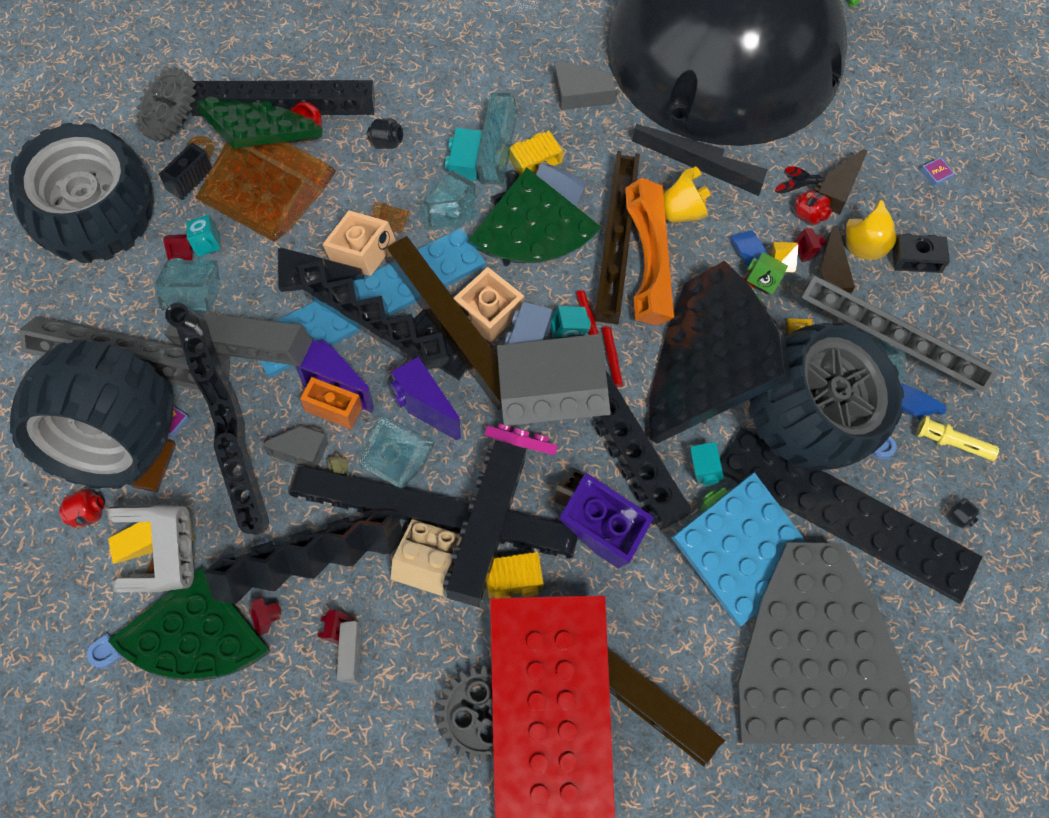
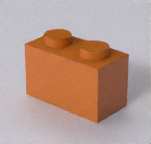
M311 377L300 398L305 412L351 430L362 410L358 394Z

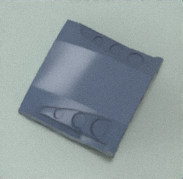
M543 161L540 164L536 173L538 177L577 207L582 193L587 186V182L584 179L550 165L547 161Z

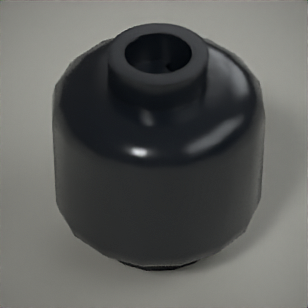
M392 118L375 119L371 127L368 128L367 136L372 145L377 149H395L403 140V128Z

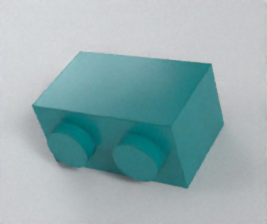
M463 128L455 129L454 137L449 139V151H451V154L447 155L445 160V169L449 170V178L477 181L476 162L483 131Z

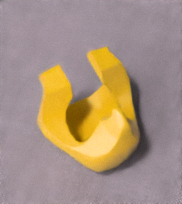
M696 166L686 169L670 189L668 188L663 191L665 218L670 223L698 221L708 217L706 199L711 195L706 186L698 190L696 189L693 180L702 175Z
M882 200L876 203L874 210L864 220L849 219L847 222L846 246L856 257L866 260H877L886 256L896 243L894 222Z

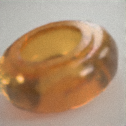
M205 136L193 137L186 144V147L191 142L198 146H206L204 150L207 151L209 158L213 156L215 151L214 143Z

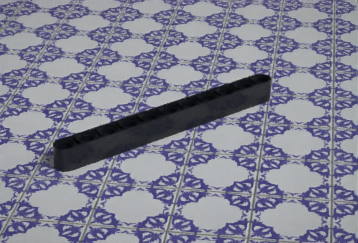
M307 467L296 468L288 492L294 498L300 496L305 497L306 501L315 503H332L331 506L347 510L354 508L358 509L357 512L360 513L373 509L396 511L400 520H408L410 523L413 519L451 532H460L464 520L469 521L471 512H468L470 503ZM509 512L499 544L507 542L513 544V547L526 550L534 548L538 549L540 553L553 556L561 554L565 555L567 559H571L574 557L578 536L565 524Z

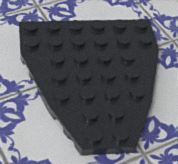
M726 261L692 278L684 284L674 310V318L670 320L649 397L650 439L656 444L791 379L784 334L777 328L775 320L767 312V308L756 290Z

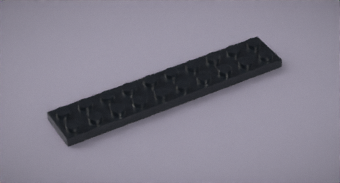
M741 427L721 462L723 475L740 483L747 476L755 473L776 502L783 508L959 604L963 602L983 556L822 470L801 468L789 464L788 460L771 452L769 445L764 439H760L759 436Z

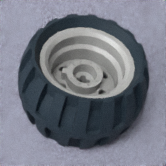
M65 123L61 124L60 127L50 130L47 128L39 132L40 135L31 141L28 140L22 146L21 152L18 156L14 157L11 164L8 184L9 195L20 224L28 235L41 247L69 261L74 258L81 263H92L96 259H103L105 261L114 258V254L122 250H129L134 246L133 242L137 237L143 236L147 229V219H151L153 209L151 182L138 155L116 134L105 128L102 130L90 123H83V125Z
M79 339L71 343L63 342L50 349L37 360L21 380L14 396L10 413L12 441L16 448H19L24 453L26 459L31 463L34 462L43 468V471L51 475H56L67 482L76 485H86L90 488L119 489L126 484H133L142 477L162 452L172 423L171 392H168V383L164 377H160L151 364L134 356V353L128 350H121L101 341L88 342L84 339Z

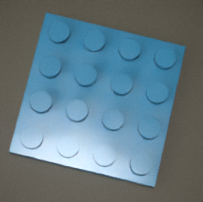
M755 473L747 476L671 537L737 626H742L757 613L760 599L770 582L775 566L779 562L784 545L788 542L807 543Z

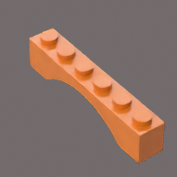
M640 178L625 188L627 210L639 231L644 251L643 280L638 292L634 296L635 320L651 325H661L674 318L663 186Z

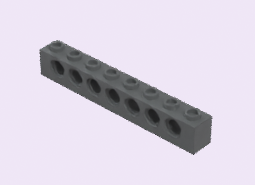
M813 273L800 294L801 298L984 393L987 392L999 372L987 363Z
M38 316L19 329L22 352L43 356L50 349L63 342L71 343L79 339H84L88 342L101 341L121 350H128L142 361H147L155 368L160 377H164L167 383L199 390L190 374L183 348L180 346ZM217 354L221 370L228 381L230 377V357Z

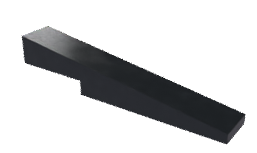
M636 124L634 128L633 142L692 168L696 166L700 171L759 196L768 169L723 157L725 150L723 148Z

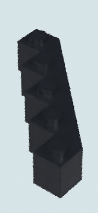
M323 260L298 265L302 289L311 300L410 361L419 357L427 370L451 365L446 340L442 332L419 337L417 324L412 314L390 319L387 304L382 296L360 300L358 286L353 278L332 282L330 270Z
M373 509L364 512L365 517L350 521L349 517L328 523V529L315 533L308 529L289 535L290 540L274 545L273 541L250 547L251 553L235 557L234 553L222 556L204 572L213 600L236 604L252 588L276 591L291 575L314 579L329 563L353 567L367 551L391 554L399 546L404 536L398 512Z

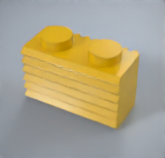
M548 130L546 133H537L530 140L519 141L509 148V160L519 173V176L526 167L536 174L543 161H547L548 164L553 166L562 163L563 149Z
M538 552L495 558L487 582L488 597L511 598V595L521 593L523 597L538 595V591L543 590L544 586Z

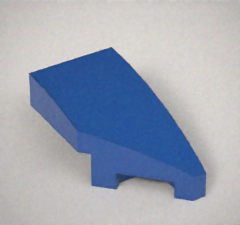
M753 230L731 236V244L737 253L744 257V265L749 266L753 258L759 259L762 252L767 254Z
M901 383L904 391L901 408L904 413L917 416V420H921L924 415L928 416L935 413L942 415L946 413L947 407L920 390Z

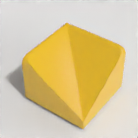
M773 242L771 256L789 265L786 272L794 273L796 270L798 243Z

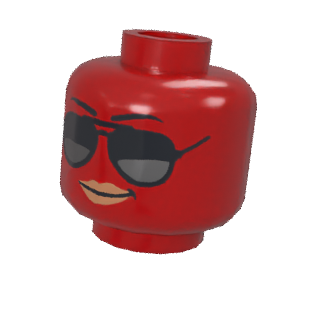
M814 190L800 194L794 206L797 217L812 225H818L822 221H826L832 212L830 199Z
M89 489L80 490L63 498L62 504L59 507L60 517L65 524L73 528L85 527L101 519L104 501L100 495H96Z

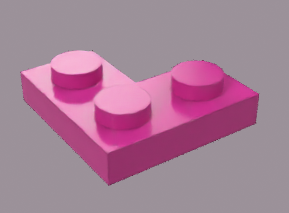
M501 423L498 424L497 428L487 425L484 434L500 441L551 455H556L558 445L548 442L549 437L534 433L533 438L529 437L530 432L511 426H504Z

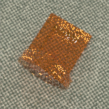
M375 202L373 217L388 221L393 232L402 234L410 216L409 211L389 206L384 202Z

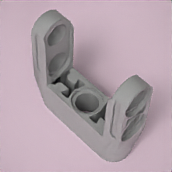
M151 504L122 505L107 508L108 519L112 522H151L154 573L131 574L128 577L113 579V592H161L185 589L191 586L194 579L190 515L186 507Z

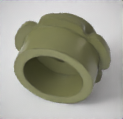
M335 453L334 457L327 458L329 473L344 476L348 472V464L345 457H340L338 453Z

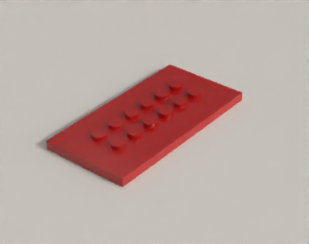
M605 596L490 598L494 817L615 818Z

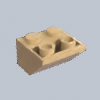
M412 519L392 559L391 580L443 596L446 589L443 588L447 571L452 572L455 564L451 562L455 546H461L463 537H460V534Z

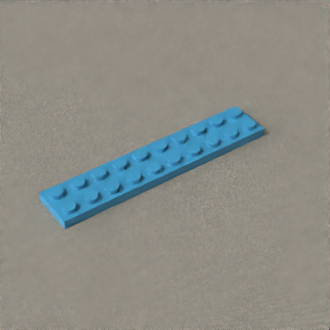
M462 228L418 249L445 287L486 267V262L478 250L467 243L469 238ZM391 264L374 271L371 276L366 275L364 279L354 281L358 286L360 300L382 296L387 304L389 316L418 302ZM315 301L277 320L288 324L293 322L299 323L305 327L306 332L313 340H323L331 346L362 331ZM259 360L269 378L294 366Z

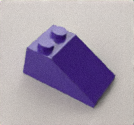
M313 340L301 366H296L302 385L306 387L311 377L353 392L360 396L362 409L372 413L374 406L368 385L329 343L323 340Z
M419 357L391 372L393 382L390 385L394 391L393 398L399 408L404 406L409 414L455 440L461 438L460 417Z
M585 473L559 519L595 554L619 569L630 563L654 517L588 473Z

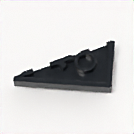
M278 248V288L281 292L302 290L298 265L323 260L330 270L332 282L353 278V280L364 279V273L361 268L285 248Z

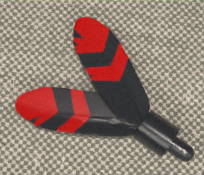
M789 166L785 168L786 175L794 180L780 184L775 188V192L787 193L808 184H819L825 181V178L820 177V175H810L799 167Z

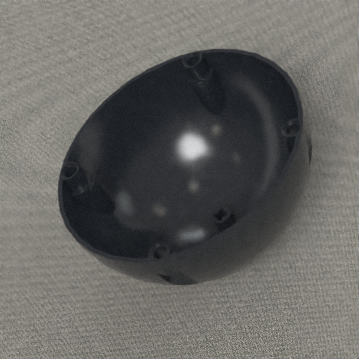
M618 0L608 31V58L611 70L620 89L631 103L653 122L673 133L695 141L716 145L746 146L768 143L787 137L808 126L826 110L834 99L844 73L847 53L846 22L840 0Z

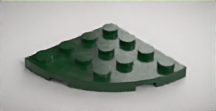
M207 97L205 100L196 101L197 110L234 149L322 137L323 128L315 123L312 118L273 106L271 102L244 103L235 100L222 101L216 97Z
M526 167L467 243L489 256L509 260L513 263H540L561 258L582 247L601 229V226Z
M202 567L194 573V579L189 588L172 590L108 640L119 654L142 670L156 676L180 681H203L231 675L251 666L270 653L232 604L213 600L204 574L205 571Z

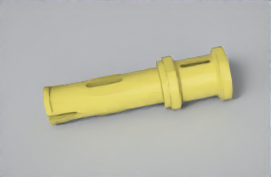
M927 415L922 417L917 428V437L921 438L924 436L937 441L938 445L948 444L990 461H994L999 453L998 446L955 431L950 424L945 423L943 425L930 420V417Z

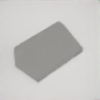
M356 621L340 623L337 681L353 685H359L362 629Z

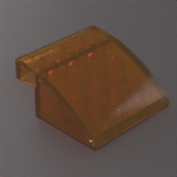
M226 142L195 198L275 242L293 228L327 187L336 170L329 164L288 142L235 149Z

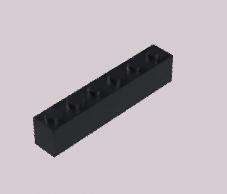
M495 440L493 449L488 448L484 459V464H487L485 473L480 472L477 479L476 488H479L477 497L472 496L468 508V512H471L469 521L464 520L461 527L460 537H463L461 546H455L451 560V562L455 563L452 572L447 571L443 582V588H446L447 599L480 607L524 467L527 448Z

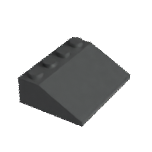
M602 334L497 345L504 426L611 415Z

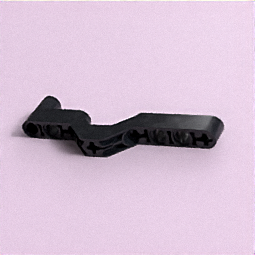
M173 303L166 309L165 319L177 329L190 374L208 404L215 426L214 450L238 527L246 534L260 535L268 529L269 518L246 449L245 422L238 400L221 370L205 319L183 303ZM202 342L203 347L201 351L195 353V346ZM241 465L242 474L235 478L233 470L236 466ZM249 490L250 500L243 504L241 495L244 491ZM253 518H257L258 522L254 523V527H250Z

